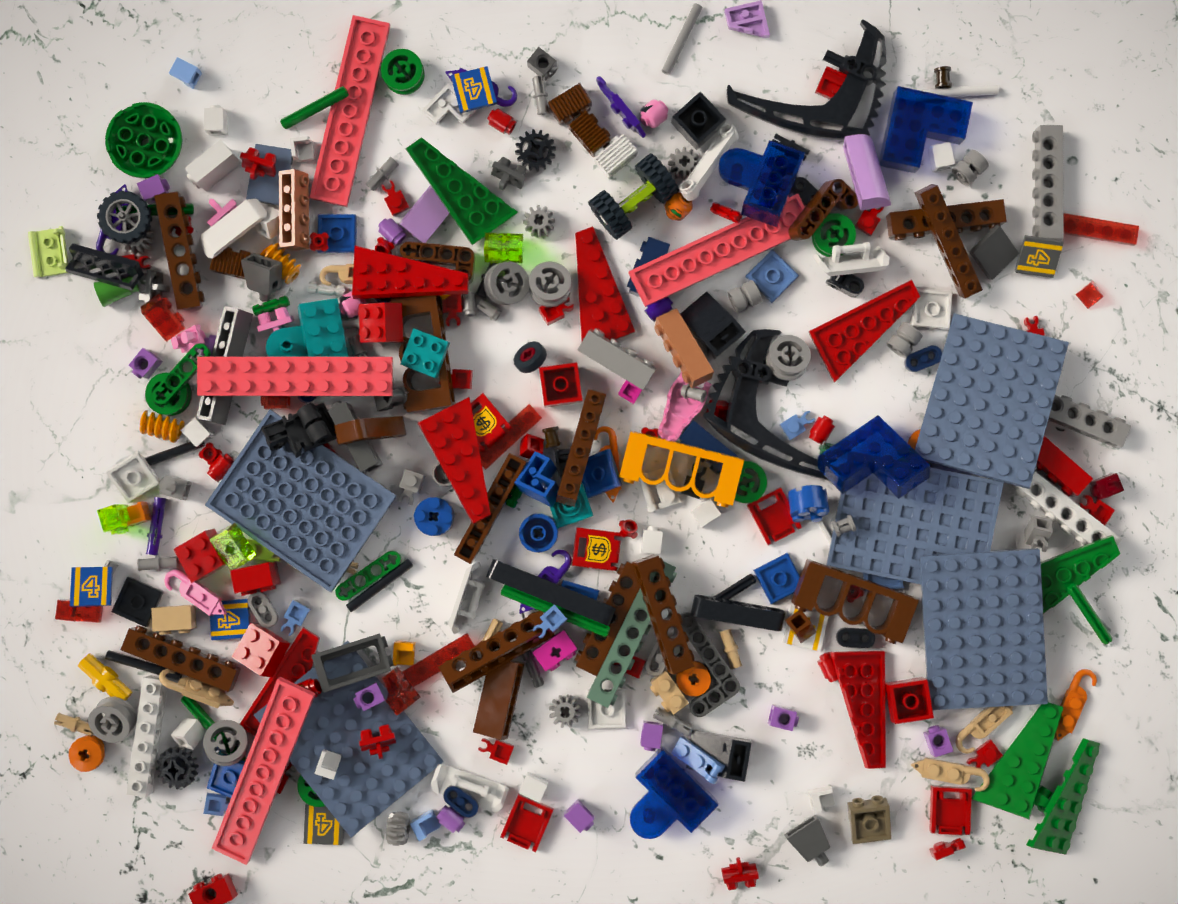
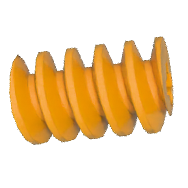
M279 242L269 245L260 255L282 262V280H285L286 284L292 283L300 273L301 264L294 266L296 259L294 258L289 261L288 259L291 254L283 255L286 249L278 250Z
M145 410L140 419V432L152 437L155 435L156 438H163L165 441L170 440V442L175 443L182 434L180 430L184 428L185 422L182 420L177 425V419L174 418L172 423H170L169 416L163 421L162 414L155 418V412L148 416V410Z

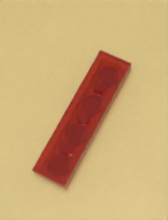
M1063 213L1064 234L1130 246L1137 244L1139 226Z
M530 404L509 422L512 427L511 430L505 426L503 427L506 434L490 448L486 444L483 445L485 448L484 452L479 449L481 463L485 470L542 419Z
M466 633L400 673L411 689L440 672L439 666L445 661L451 660L459 656L463 651L475 647V644L469 634Z

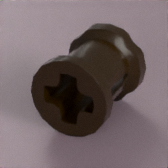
M941 66L934 69L937 81L935 88L952 87L949 74L951 71L950 66Z
M558 426L542 429V433H545L546 449L562 445V442L559 441Z

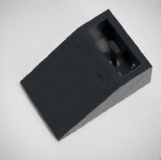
M707 291L680 313L689 330L714 359L746 333L736 319Z
M692 729L690 741L724 765L723 771L719 772L718 776L745 782L751 741L749 739ZM686 764V768L694 770ZM710 765L708 771L711 772L712 766Z

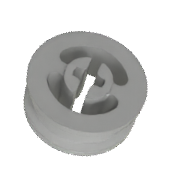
M548 261L540 263L531 271L529 276V292L536 303L545 307H555L567 300L571 291V276L563 265Z
M515 262L499 263L487 271L484 278V289L487 296L499 305L515 304L520 302L528 293L529 277L525 269ZM503 270L504 275L497 278L498 274ZM496 280H499V281H505V280H506V283H504V282H498V283H496ZM507 284H509V285L517 284V287H515V286H508V287H507ZM516 289L514 294L512 296H509V292L514 291Z
M783 335L776 338L766 355V365L772 370L774 376L782 380H795L801 377L811 360V351L808 345L802 339L793 335Z
M118 697L102 699L88 717V724L93 734L109 743L123 741L134 728L137 721L133 707Z
M221 720L212 724L207 729L203 738V747L211 762L219 766H231L238 763L245 756L248 749V738L246 731L239 723L232 720ZM222 731L236 733V735L225 732L230 752L234 750L236 744H239L238 749L231 755L221 756L215 753L220 751L223 754H227L221 734L218 735L216 742H212L213 738Z

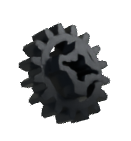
M532 129V134L529 135L526 131L525 138L519 137L521 143L515 144L518 150H515V155H520L517 161H523V167L528 165L529 171L534 167L539 172V167L545 170L546 164L552 165L550 158L556 157L552 153L556 151V146H551L554 144V140H548V133L543 136L542 130L537 134ZM527 143V144H528V147H527V149L524 150V152H523V148H524L525 144ZM532 145L537 150L539 149V156L532 151ZM548 149V154L544 159L543 154Z
M176 746L173 749L170 747L160 754L161 758L156 761L159 766L155 769L160 771L158 778H164L163 784L168 782L169 788L175 785V788L179 789L187 787L195 780L194 777L198 775V772L195 770L199 765L194 764L197 757H191L192 751L186 753V747L180 750L179 746Z

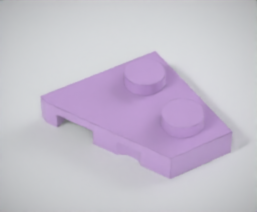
M762 0L724 10L729 30L763 38L770 37Z

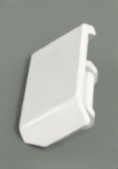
M258 199L245 200L201 234L199 239L200 248L208 258H214L265 219L267 211Z
M869 242L845 246L834 245L832 257L821 258L817 253L813 255L815 261L828 276L881 271L889 266L890 257L880 246H877L870 252L871 246ZM861 251H862V253H859V254H850V255H841V256H840V254H843V253H852V252H861Z
M480 562L471 565L465 571L449 620V627L454 635L460 632L456 622L458 615L475 619L476 609L486 584L471 580L470 577L473 570L481 567ZM469 584L476 588L468 612L460 610Z
M447 764L437 765L431 782L432 791L442 795L450 785L461 787L478 801L479 808L496 814L503 808L509 791V787L502 783ZM455 791L450 793L453 798L457 797Z

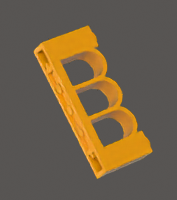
M631 431L619 477L623 478L624 482L634 484V481L638 482L640 478L649 485H657L665 480L666 485L670 489L680 492L691 487L697 496L701 498L714 497V501L717 502L718 506L728 508L729 505L733 506L744 459ZM648 444L670 450L665 472L659 479H650L643 472V463ZM674 451L697 456L691 480L684 486L673 484L669 478ZM700 457L723 463L718 485L709 493L699 491L695 484Z

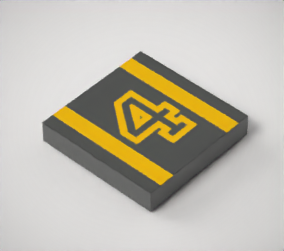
M1024 235L1015 272L1054 278L1064 244L1063 240Z
M306 803L303 844L343 845L344 829L326 806L313 807Z

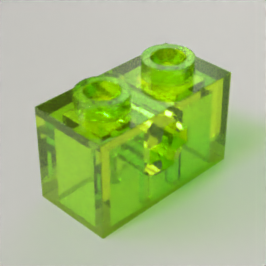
M485 233L484 262L523 263V234Z
M114 504L97 510L104 533L111 532V535H120L129 532L128 528L134 527L127 525V521H130L127 511L128 505Z
M236 523L218 531L209 539L229 570H234L246 564L256 555L252 545L248 543L242 530Z

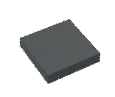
M995 225L969 251L988 279L991 280L1019 254L1001 226Z

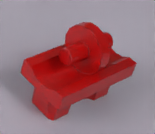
M249 147L246 153L241 152V166L245 168V172L250 173V179L256 180L258 176L264 177V175L275 177L276 155L266 153L264 159L259 158V151L252 147Z
M389 724L379 727L380 736L373 737L371 729L362 730L361 741H359L362 752L369 750L370 756L378 754L379 759H383L382 753L390 751L389 745L396 743L395 735L392 733Z
M740 857L736 858L735 864H729V867L721 868L723 881L727 885L728 890H736L738 888L737 882L745 881V886L748 888L755 887L756 880L759 879L756 863H741Z

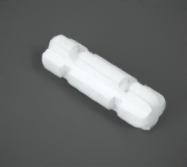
M309 282L308 291L342 296L346 294V287Z

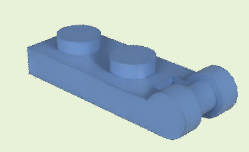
M684 736L679 738L671 754L705 777L712 784L716 783L719 772H722L724 769L723 764ZM710 765L712 766L711 772L708 771Z

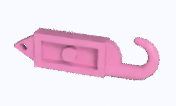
M177 569L171 570L166 574L164 581L168 590H172L170 579L175 576L181 580L179 590L182 597L209 616L227 614L221 602L222 598L198 581L191 583L188 576Z

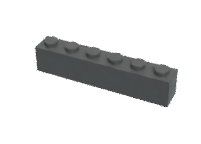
M224 306L211 357H243L253 318L252 313ZM201 396L196 418L226 425L233 396Z

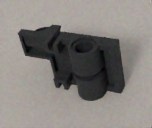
M314 403L306 404L296 414H288V420L284 415L281 420L261 427L266 443L271 451L282 448L288 442L296 458L301 456L302 448L306 452L337 439L335 424L324 403L319 405Z

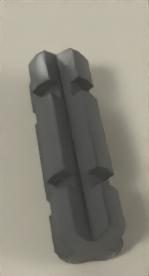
M529 650L522 654V658L526 661L525 665L530 677L533 678V685L537 688L544 685L542 676L540 677L541 673L535 659L533 660L532 651Z

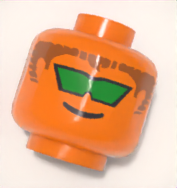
M680 192L673 195L665 203L666 215L672 220H683L693 209L692 201H687Z

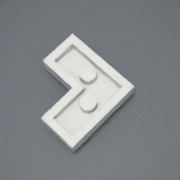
M448 83L422 109V112L437 125L448 112L464 124L476 110L460 114L454 88Z

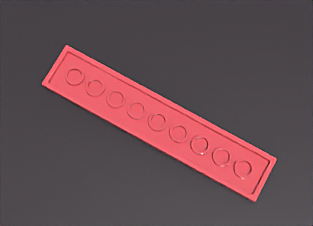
M355 15L352 16L335 87L336 90L344 86L349 96L331 105L309 196L312 200L348 207L388 39L390 23Z
M795 194L741 219L739 223L730 224L628 272L644 306L647 307L791 240L788 233L789 228L805 206L799 194Z
M197 357V396H393V357Z
M282 677L277 679L212 849L245 865L249 863L316 693Z

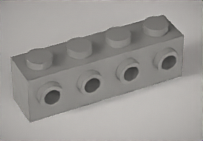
M597 328L595 330L590 329L577 350L644 390L656 371V368L653 367L654 363L646 358L644 360L638 358V353L628 348L625 350L620 347L621 343L613 338L611 340L604 337L605 333Z

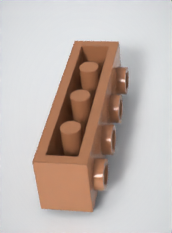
M296 169L279 171V247L292 251L309 249L308 173Z
M677 308L657 317L654 326L655 332L658 336L662 337L664 347L667 352L670 351L675 366L679 367L682 371V378L685 383H689L690 387L694 388L711 380L714 370Z

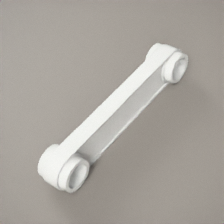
M724 124L719 129V134L688 178L680 184V192L687 201L695 200L699 196V191L732 144L738 141V132L732 124Z

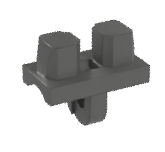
M502 157L498 162L494 161L491 175L501 179L499 189L503 191L508 183L522 189L527 169L521 165H517L515 171L510 169L511 161L505 157Z
M147 269V273H144L140 279L141 284L146 285L145 291H140L138 300L144 302V304L161 307L162 292H170V286L163 284L162 272Z

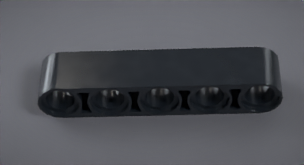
M694 595L690 614L694 617L782 631L786 611L768 606Z

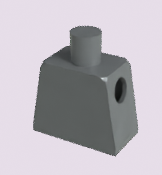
M253 253L241 260L247 287L259 293L260 301H270L271 294L281 288L282 262Z
M816 815L784 834L790 844L807 862L815 859L819 866L828 863L829 859L824 852L830 849V845Z

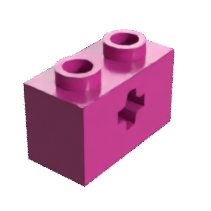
M563 629L533 650L532 653L545 672L549 669L552 672L560 666L559 662L564 658L569 660L576 655L575 650H577V646L565 629ZM553 647L561 649L559 652L560 656L551 654Z

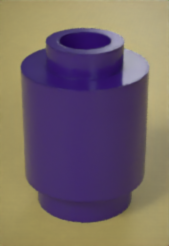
M666 297L647 306V309L644 311L655 322L657 317L673 309L671 306L673 302L669 297Z

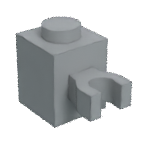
M405 469L399 485L400 488L404 489V492L400 494L398 501L402 502L403 498L408 496L410 499L408 505L412 506L414 502L413 494H420L426 476Z
M165 475L159 483V493L176 499L187 500L192 482L171 475Z
M1032 515L1024 530L1025 544L1031 545V549L1039 547L1042 548V552H1046L1048 541L1053 533L1052 519Z

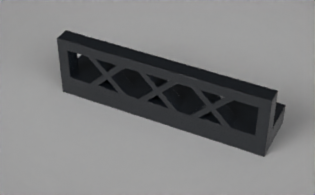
M73 243L69 247L73 258L65 268L67 273L131 291L144 275L138 261ZM77 263H82L85 265L78 269L74 268L77 265ZM95 268L101 269V271L90 273L89 271ZM117 273L116 276L111 278L106 277L107 274ZM132 277L130 283L122 281V279Z

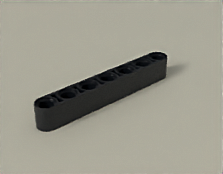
M495 559L492 560L486 575L487 578L607 626H610L616 610L613 606Z

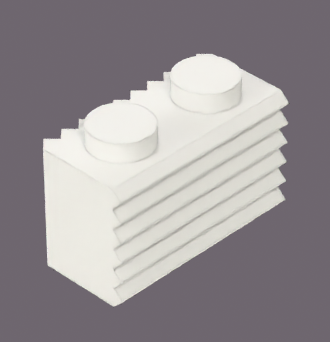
M624 134L620 137L616 135L610 140L609 143L611 145L606 149L602 147L595 153L594 162L608 179L638 155V150Z

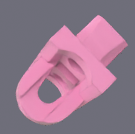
M211 198L209 204L217 213L207 223L212 226L221 220L224 214L230 213L237 207L236 201L232 198L224 207H221Z
M286 307L275 309L278 320L273 322L269 312L257 315L260 325L257 326L258 332L273 328L274 331L282 329L281 325L294 321L293 315H289Z
M200 324L194 325L171 338L173 349H181L182 353H187L196 344H204L206 335L200 330Z

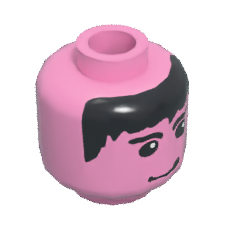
M651 100L640 109L641 123L650 128L658 127L667 119V106L661 100Z
M352 291L339 298L341 315L346 314L348 318H354L359 315V304H367L365 299H353Z

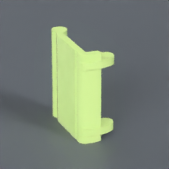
M59 226L56 229L28 232L34 277L67 273L65 268L69 263L64 227Z

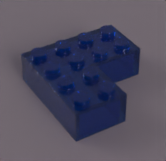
M897 86L893 92L879 158L880 166L916 173L921 165L926 138L960 145L966 138L973 102Z
M879 415L817 456L818 469L842 494L871 474H874L900 499L927 480L930 474V465Z

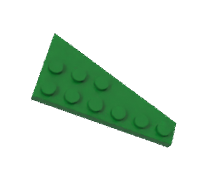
M422 137L405 148L471 245L518 213Z
M1112 535L1040 562L1043 614L1070 595L1067 591V586L1071 583H1075L1078 586L1081 585L1084 581L1089 580L1099 569H1103L1120 555Z
M1049 702L1048 704L1040 705L990 772L988 787L983 791H976L972 796V800L1030 820L1064 707Z
M1085 738L1082 739L1072 758L1073 765L1071 769H1066L1063 774L1065 780L1062 786L1058 785L1044 810L1045 817L1041 824L1037 823L1034 829L1037 833L1033 840H1028L1027 846L1049 852L1067 854L1073 832L1076 829V821L1082 809L1084 795L1088 790L1087 785L1093 773L1095 759L1099 754L1100 743Z

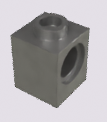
M538 47L527 60V66L538 76H543L546 81L548 77L551 78L556 73L557 60ZM541 62H547L549 64L546 68H540L538 66Z

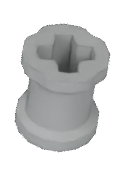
M847 515V518L837 522L835 520L832 521L837 537H841V534L849 531H856L851 515Z

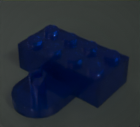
M769 140L763 156L741 148L726 151L720 158L718 171L726 183L748 191L743 202L741 214L777 227L802 167L805 152Z
M661 746L635 772V778L648 791L633 806L630 812V824L633 831L645 839H654L661 836L676 820L681 822L692 833L719 804L717 799Z

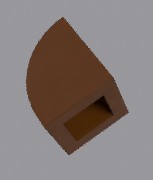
M798 610L785 620L800 643H803L816 633L813 624L803 611Z

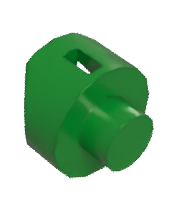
M1041 785L1034 805L1037 806L1039 811L1044 813L1053 792Z

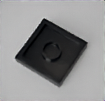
M128 576L111 612L139 625L148 627L152 620L151 608L158 606L164 592Z

